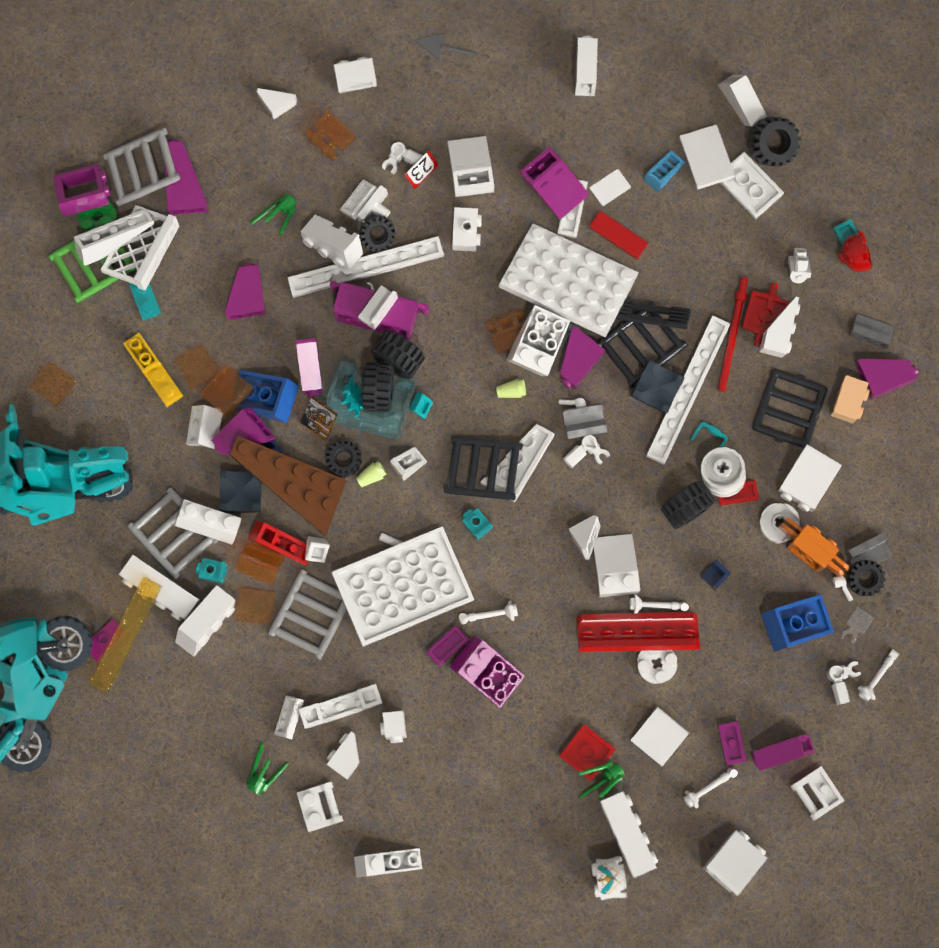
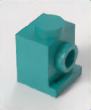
M471 508L463 515L462 523L477 541L493 529V525L478 508L476 510ZM473 519H479L480 523L474 525L472 521Z
M203 558L202 562L197 564L196 574H199L198 578L200 580L224 584L228 564ZM210 566L214 567L212 573L207 572V568Z

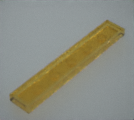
M146 577L142 578L89 685L106 694L109 693L162 588L161 585Z

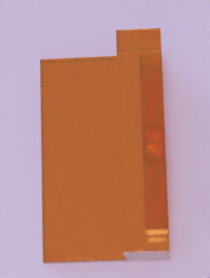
M248 542L240 554L236 570L273 586L277 572L283 564L285 557Z

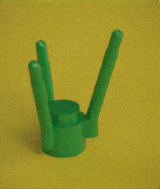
M285 193L256 216L250 224L253 225L271 210L273 211L265 218V222H268L278 211L284 214L288 212L279 231V235H282L291 216L296 211L294 206L297 202L293 197Z
M263 742L260 743L250 776L247 779L249 783L246 786L258 795L262 791L266 792L269 786L289 765L286 762L265 783L267 779L263 775L270 763L268 759L259 775H255L264 746Z
M609 761L603 765L578 772V775L581 776L605 769L603 772L604 779L580 794L579 798L582 799L608 782L610 784L599 794V798H602L616 783L622 780L624 772L617 762L612 764Z

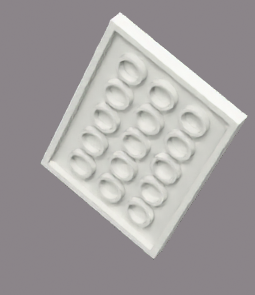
M532 224L503 276L499 288L606 337L639 272Z
M443 526L332 572L362 647L474 601Z

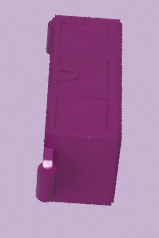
M330 282L331 291L338 292L333 308L335 320L338 322L381 333L391 331L410 340L418 313L423 315L429 314V306L427 304L422 305L415 300L398 296V299L374 330L359 320L358 316L377 291L344 282Z

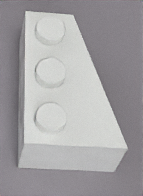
M314 215L300 231L302 241L307 247L315 248L321 256L330 258L335 265L340 268L344 267L348 271L363 254L359 234L354 232L350 235L346 233V228L340 227L337 229L333 227L332 222L317 215Z
M216 586L178 628L175 642L194 657L208 642L213 632H216L221 627L225 617L229 618L235 611L234 604L236 600Z

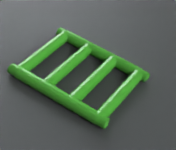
M74 240L48 255L49 259L56 263L73 291L76 303L83 301L118 280V278L109 275L103 280L98 281L90 266H84L77 255ZM123 246L118 250L119 255L127 253ZM70 251L92 285L84 291H81L61 256ZM107 257L100 259L102 265H104ZM130 257L122 259L125 265L134 263ZM110 265L108 269L114 270L113 266ZM136 267L125 271L126 275L136 269Z

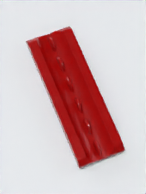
M694 612L581 614L577 617L578 652L700 650L698 618Z

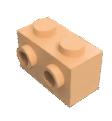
M846 375L842 380L831 416L850 423L860 419L864 410L861 407L862 402L867 400L870 392L867 389L869 383Z

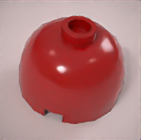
M863 232L855 233L846 238L842 244V251L839 252L841 263H846L847 267L855 272L868 271L873 267L870 251L865 243L867 241Z

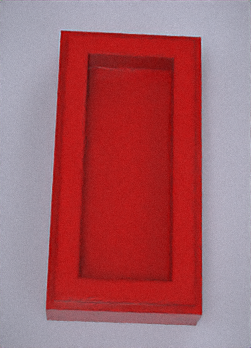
M756 480L746 481L743 488L735 495L718 497L719 506L758 501Z

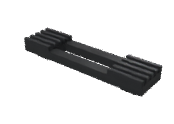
M625 300L615 319L687 329L691 309L675 306L670 308ZM632 310L665 314L669 315V317L664 319L631 313Z

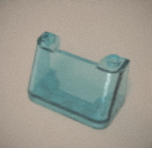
M340 361L326 401V409L335 415L334 420H331V422L385 438L399 439L404 429L417 382L409 379L397 381L396 386H394L393 402L389 413L366 412L363 409L360 410L359 416L355 418L353 410L347 411L348 403L342 405L340 402L344 398L342 395L344 386L348 384L351 376L354 379L355 385H360L362 394L363 377L358 376L359 370L353 363Z

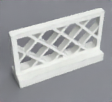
M136 205L131 214L141 211L145 208ZM148 209L146 210L153 221H164L162 226L153 229V226H150V231L138 234L122 245H128L129 252L119 255L118 248L110 253L101 269L102 273L135 284L144 291L179 228V223L175 216L170 214L165 216ZM154 235V241L145 245L143 238ZM141 240L143 246L132 250L130 243ZM145 251V258L136 262L134 255ZM132 256L134 263L123 267L121 260ZM119 261L121 268L116 270L108 269L112 263ZM136 267L137 273L134 278L126 275L125 271Z

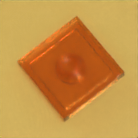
M225 365L199 395L224 416L228 417L253 390V387Z

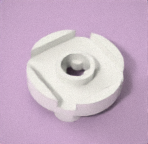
M774 503L769 505L762 512L759 520L760 530L764 537L777 544L790 541L791 538L782 532L779 527L775 526V519L784 520L788 517L800 525L797 511L788 504Z
M673 650L641 651L637 658V669L645 681L652 684L664 683L675 674L677 657ZM661 659L662 668L657 667L654 669L652 660Z

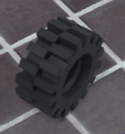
M374 214L370 215L371 217H366L365 222H362L361 228H359L361 241L367 249H371L373 252L375 250L381 252L382 249L385 251L388 246L391 247L393 245L392 241H395L396 231L394 226L386 216L382 217L380 214H377V216H374ZM375 226H380L385 230L384 237L380 240H374L370 237V231Z
M341 440V442L335 441V444L329 446L330 448L326 451L325 460L328 469L334 475L349 477V475H354L359 470L362 457L356 444L349 440L348 442ZM343 451L351 455V462L346 466H341L336 462L337 454Z
M871 560L855 562L854 565H851L850 571L847 572L848 578H846L847 582H849V588H852V591L860 596H873L875 593H879L880 589L884 587L883 582L886 581V578H884L885 571H882V566ZM864 570L870 571L873 575V582L868 586L862 585L859 581V575Z

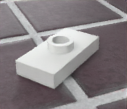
M363 179L341 207L340 211L356 220L357 214L378 188Z
M290 696L285 697L274 735L292 739L299 719V709L302 708L304 700Z

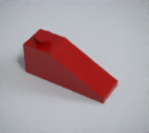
M255 521L248 540L300 564L307 565L308 560H305L306 543L265 522Z

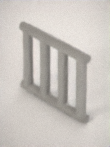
M166 128L154 131L103 154L104 159L108 160L118 199H116L118 206L180 180L179 174L175 171L166 140ZM156 139L159 140L169 175L161 180L158 179L149 147V142ZM140 146L142 147L152 183L143 188L132 154V150ZM125 154L135 190L125 195L115 157Z
M170 487L166 491L167 494L135 523L131 522L127 527L174 579H177L180 576L179 572L210 544H215L219 540L206 536L199 545L175 566L166 559L194 533L185 530L161 552L153 544L177 522L184 501ZM173 500L180 509L147 538L140 528Z
M301 569L272 623L268 635H277L315 654L314 657L321 660L347 610L339 590L307 575V572ZM302 582L342 600L338 610L335 611L298 593ZM293 600L299 601L333 618L329 628L326 629L290 611L289 608ZM286 617L324 636L319 647L279 628L284 618Z

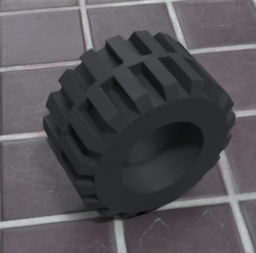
M768 117L759 120V124L752 126L754 130L749 131L751 138H747V143H750L748 151L753 152L751 157L757 158L756 162L764 166L787 165L786 163L793 161L792 157L798 155L796 150L801 147V145H798L801 137H798L797 134L800 132L798 129H794L795 124L789 122V119ZM773 130L777 131L781 137V146L775 153H772L767 146V138Z
M384 331L371 350V354L377 362L392 363L394 374L405 379H412L425 360L423 353L415 344L400 334L391 331Z
M367 362L362 379V407L366 412L389 413L392 407L394 392L392 363Z
M700 480L693 482L676 493L662 505L660 510L672 527L678 529L707 511L714 504L715 499Z

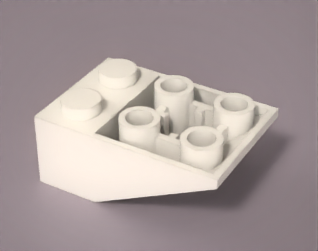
M486 136L448 141L455 197L494 192V181Z
M534 305L515 339L506 361L540 376H548L570 321Z

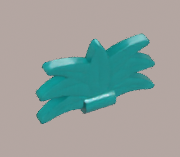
M351 376L348 384L344 386L342 392L344 398L340 403L342 405L348 403L347 411L353 410L354 417L356 418L359 416L360 410H363L360 385H355L354 379Z

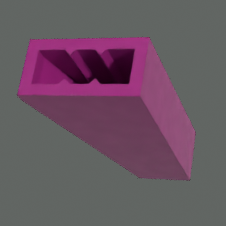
M177 139L169 140L167 143L174 168L180 176V180L166 186L169 214L180 215L209 212L183 141ZM165 165V178H166V177H168L169 175H168L167 168H166V165Z

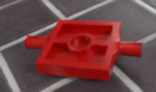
M771 282L768 293L752 291L742 325L743 330L753 332L756 335L753 346L756 347L758 344V348L761 346L763 333L791 302L781 299L776 295L779 284Z

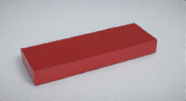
M601 211L589 226L591 230L636 260H638L648 246V242Z

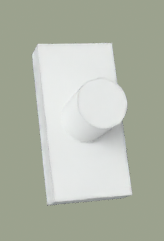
M380 185L357 214L359 222L364 223L365 218H370V215L373 213L375 215L380 214L382 217L389 216L391 211L381 205L388 195L386 188Z

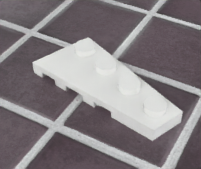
M538 424L519 442L523 443V448L519 451L514 487L516 500L554 437L553 432ZM511 451L497 467L494 491L506 492ZM488 476L480 482L481 485L487 487Z

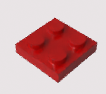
M583 725L559 757L576 771L580 772L605 764L616 749L586 725ZM599 771L584 774L583 776L592 782Z

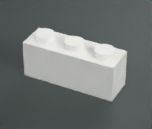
M184 499L175 526L233 544L242 518Z

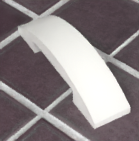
M374 684L319 704L316 703L301 708L299 713L304 728L307 729L382 704L377 686Z

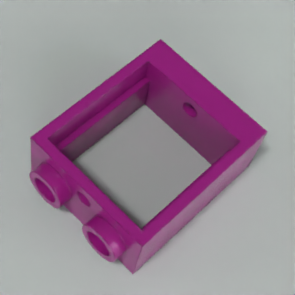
M98 164L53 176L57 200L63 217L109 204L107 196L111 195L108 185L104 184V182H107L105 171H101ZM97 180L99 190L67 197L66 188Z

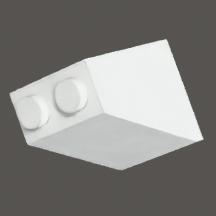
M806 445L778 492L781 493L780 496L784 500L796 502L798 504L797 507L801 510L813 512L842 465L811 446Z
M733 831L702 867L733 896L740 894L767 860V857L764 856L766 852L757 844L753 846L749 842L750 837L743 831Z

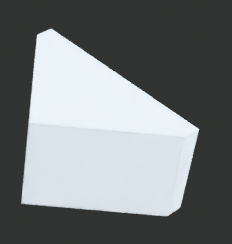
M257 89L260 101L273 119L297 104L295 94Z
M413 447L393 458L390 463L395 472L405 481L426 464L427 461L416 447Z
M594 515L569 528L574 543L586 560L590 559L601 527L598 517Z

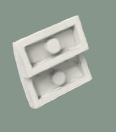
M657 707L631 741L663 766L689 732Z

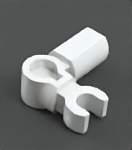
M396 142L391 147L390 158L383 162L382 168L385 170L388 165H392L391 173L394 175L397 172V163H400L402 158H404V161L415 165L423 155L411 149L406 150L404 144Z
M588 435L581 440V445H576L563 460L570 468H573L586 456V451H588L590 455H594L595 462L601 465L603 462L600 460L599 455L604 454L608 458L610 454L607 450L599 447L600 445L594 436Z
M856 661L849 663L847 667L845 665L833 666L827 671V678L833 682L831 686L836 705L850 702L846 684L842 679H846L848 676L855 678L861 675V672L854 673L852 671V666L858 665Z

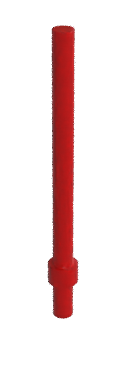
M741 277L738 291L735 293L734 300L736 303L718 391L720 392L726 391L743 303L746 302L748 278Z

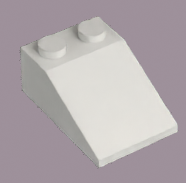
M632 534L597 537L593 550L599 597L639 594V575Z

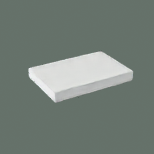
M717 124L680 136V141L697 189L735 178Z
M745 152L731 163L735 178L720 182L755 220L784 195V192Z

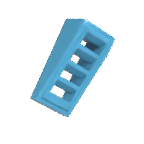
M670 150L646 173L644 181L658 192L680 170L685 161ZM670 159L671 161H673V162L676 164V166H673V165H672L669 161H667V160ZM664 164V165H665L666 167H668L671 171H668V170H667L664 166H662V165ZM659 170L661 173H663V174L665 175V177H663V176H662L659 172H657V171Z

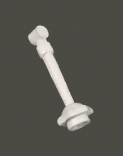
M634 594V598H630L629 608L633 610L634 614H637L642 607L681 609L682 611H687L689 608L685 601L681 603L642 602L637 594Z
M508 601L503 610L476 614L470 613L469 615L461 613L459 620L461 624H466L468 621L471 622L477 619L506 614L507 617L514 621V616H518L516 604Z
M894 649L888 654L889 657L885 659L884 664L870 685L858 687L860 692L858 695L865 701L875 700L873 688L888 667L893 664V660L899 656V653Z
M732 767L728 768L726 773L720 775L719 778L696 794L685 791L686 796L683 798L690 808L693 806L697 809L699 797L721 783L726 782L730 777H736L737 771Z

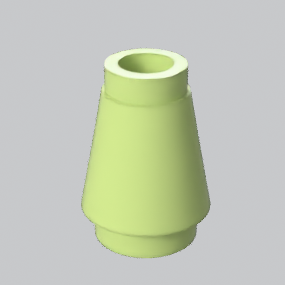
M516 379L496 386L498 398H522V396L526 395L524 380Z
M377 461L376 463L372 462L356 479L360 486L364 487L384 479L383 476L387 473L381 463Z

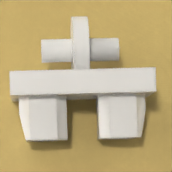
M794 248V255L788 258L790 278L794 283H802L806 278H811L809 258L806 257L807 251L804 248Z

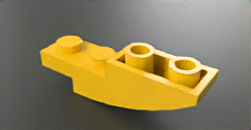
M140 333L123 343L166 407L183 397Z

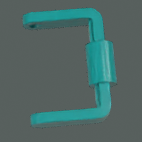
M702 422L690 439L693 441L702 427L724 440L719 448L724 447L728 437L714 425L710 426L706 422Z

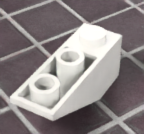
M795 297L763 333L759 352L781 358L790 352L792 346L790 336L794 334L796 328L794 318L800 310V304H798L799 297Z
M420 848L354 857L357 878L422 869Z

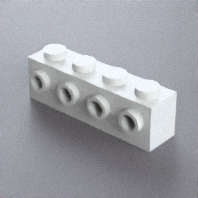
M132 555L119 574L123 578L121 582L130 588L134 585L140 589L138 593L146 599L149 597L155 599L156 602L154 604L162 610L168 608L172 611L171 616L180 622L182 619L186 620L201 603L199 599L134 555Z
M621 792L600 801L632 877L635 878L657 868L655 865L658 863L656 855L653 851L650 852L647 844L650 843L645 832L641 833L639 825H641V821L637 813L633 814L630 808L633 805L630 796Z

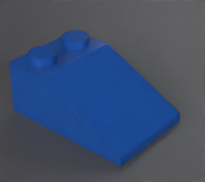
M239 370L228 407L239 411L252 408L259 417L287 423L299 386L287 378Z
M822 594L761 613L774 652L834 633Z

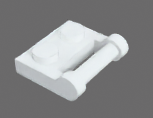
M822 766L790 786L793 791L797 792L811 813L810 817L813 821L844 801ZM806 783L823 806L821 809L818 810L802 787Z
M332 782L297 793L308 832L343 822V817L339 815L332 788L334 787ZM323 791L332 816L328 820H326L319 797V792Z

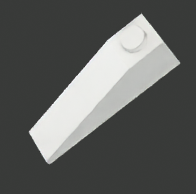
M143 209L75 236L76 253L84 266L103 259L152 226L154 221L147 210Z

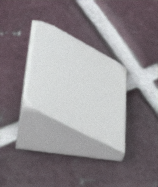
M308 536L305 560L324 563L330 546L328 541L324 538Z

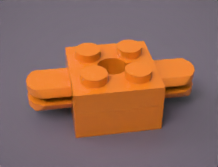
M786 517L784 519L785 524L781 523L779 529L792 539L787 549L817 573L827 567L837 576L843 577L844 572L842 570L847 571L849 566L836 556V553L839 551L836 547L837 544L830 538L825 539L820 534L821 531L814 525L809 526L807 524L801 528L793 520Z

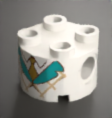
M621 856L611 859H596V863L592 864L593 876H597L598 884L594 885L595 895L600 897L601 900L627 897V892H623L627 888L624 865L619 864L622 861Z

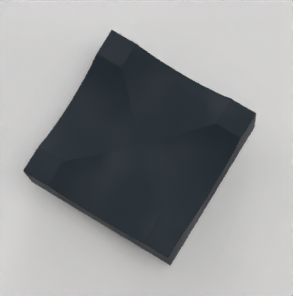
M647 360L630 396L666 414L685 378L651 360Z
M220 471L219 511L224 513H261V482L249 471Z

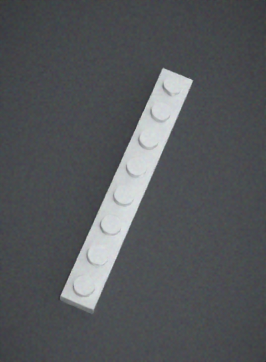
M439 236L361 257L349 271L344 267L340 268L337 265H331L287 278L294 298L330 288L331 281L349 283L444 257Z
M712 316L684 375L685 379L668 413H666L646 457L663 465L665 464L730 323Z

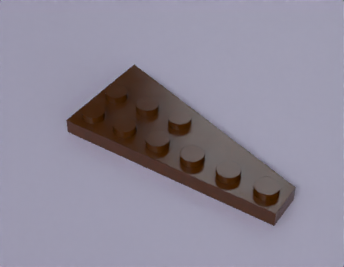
M236 436L229 456L251 472L290 508L298 512L310 525L312 524L319 530L322 535L326 536L346 480Z

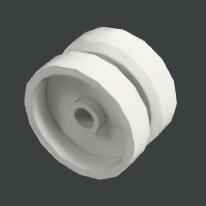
M722 447L710 451L704 457L701 464L702 480L711 494L718 497H730L737 494L743 488L746 481L745 463L739 453L733 449Z

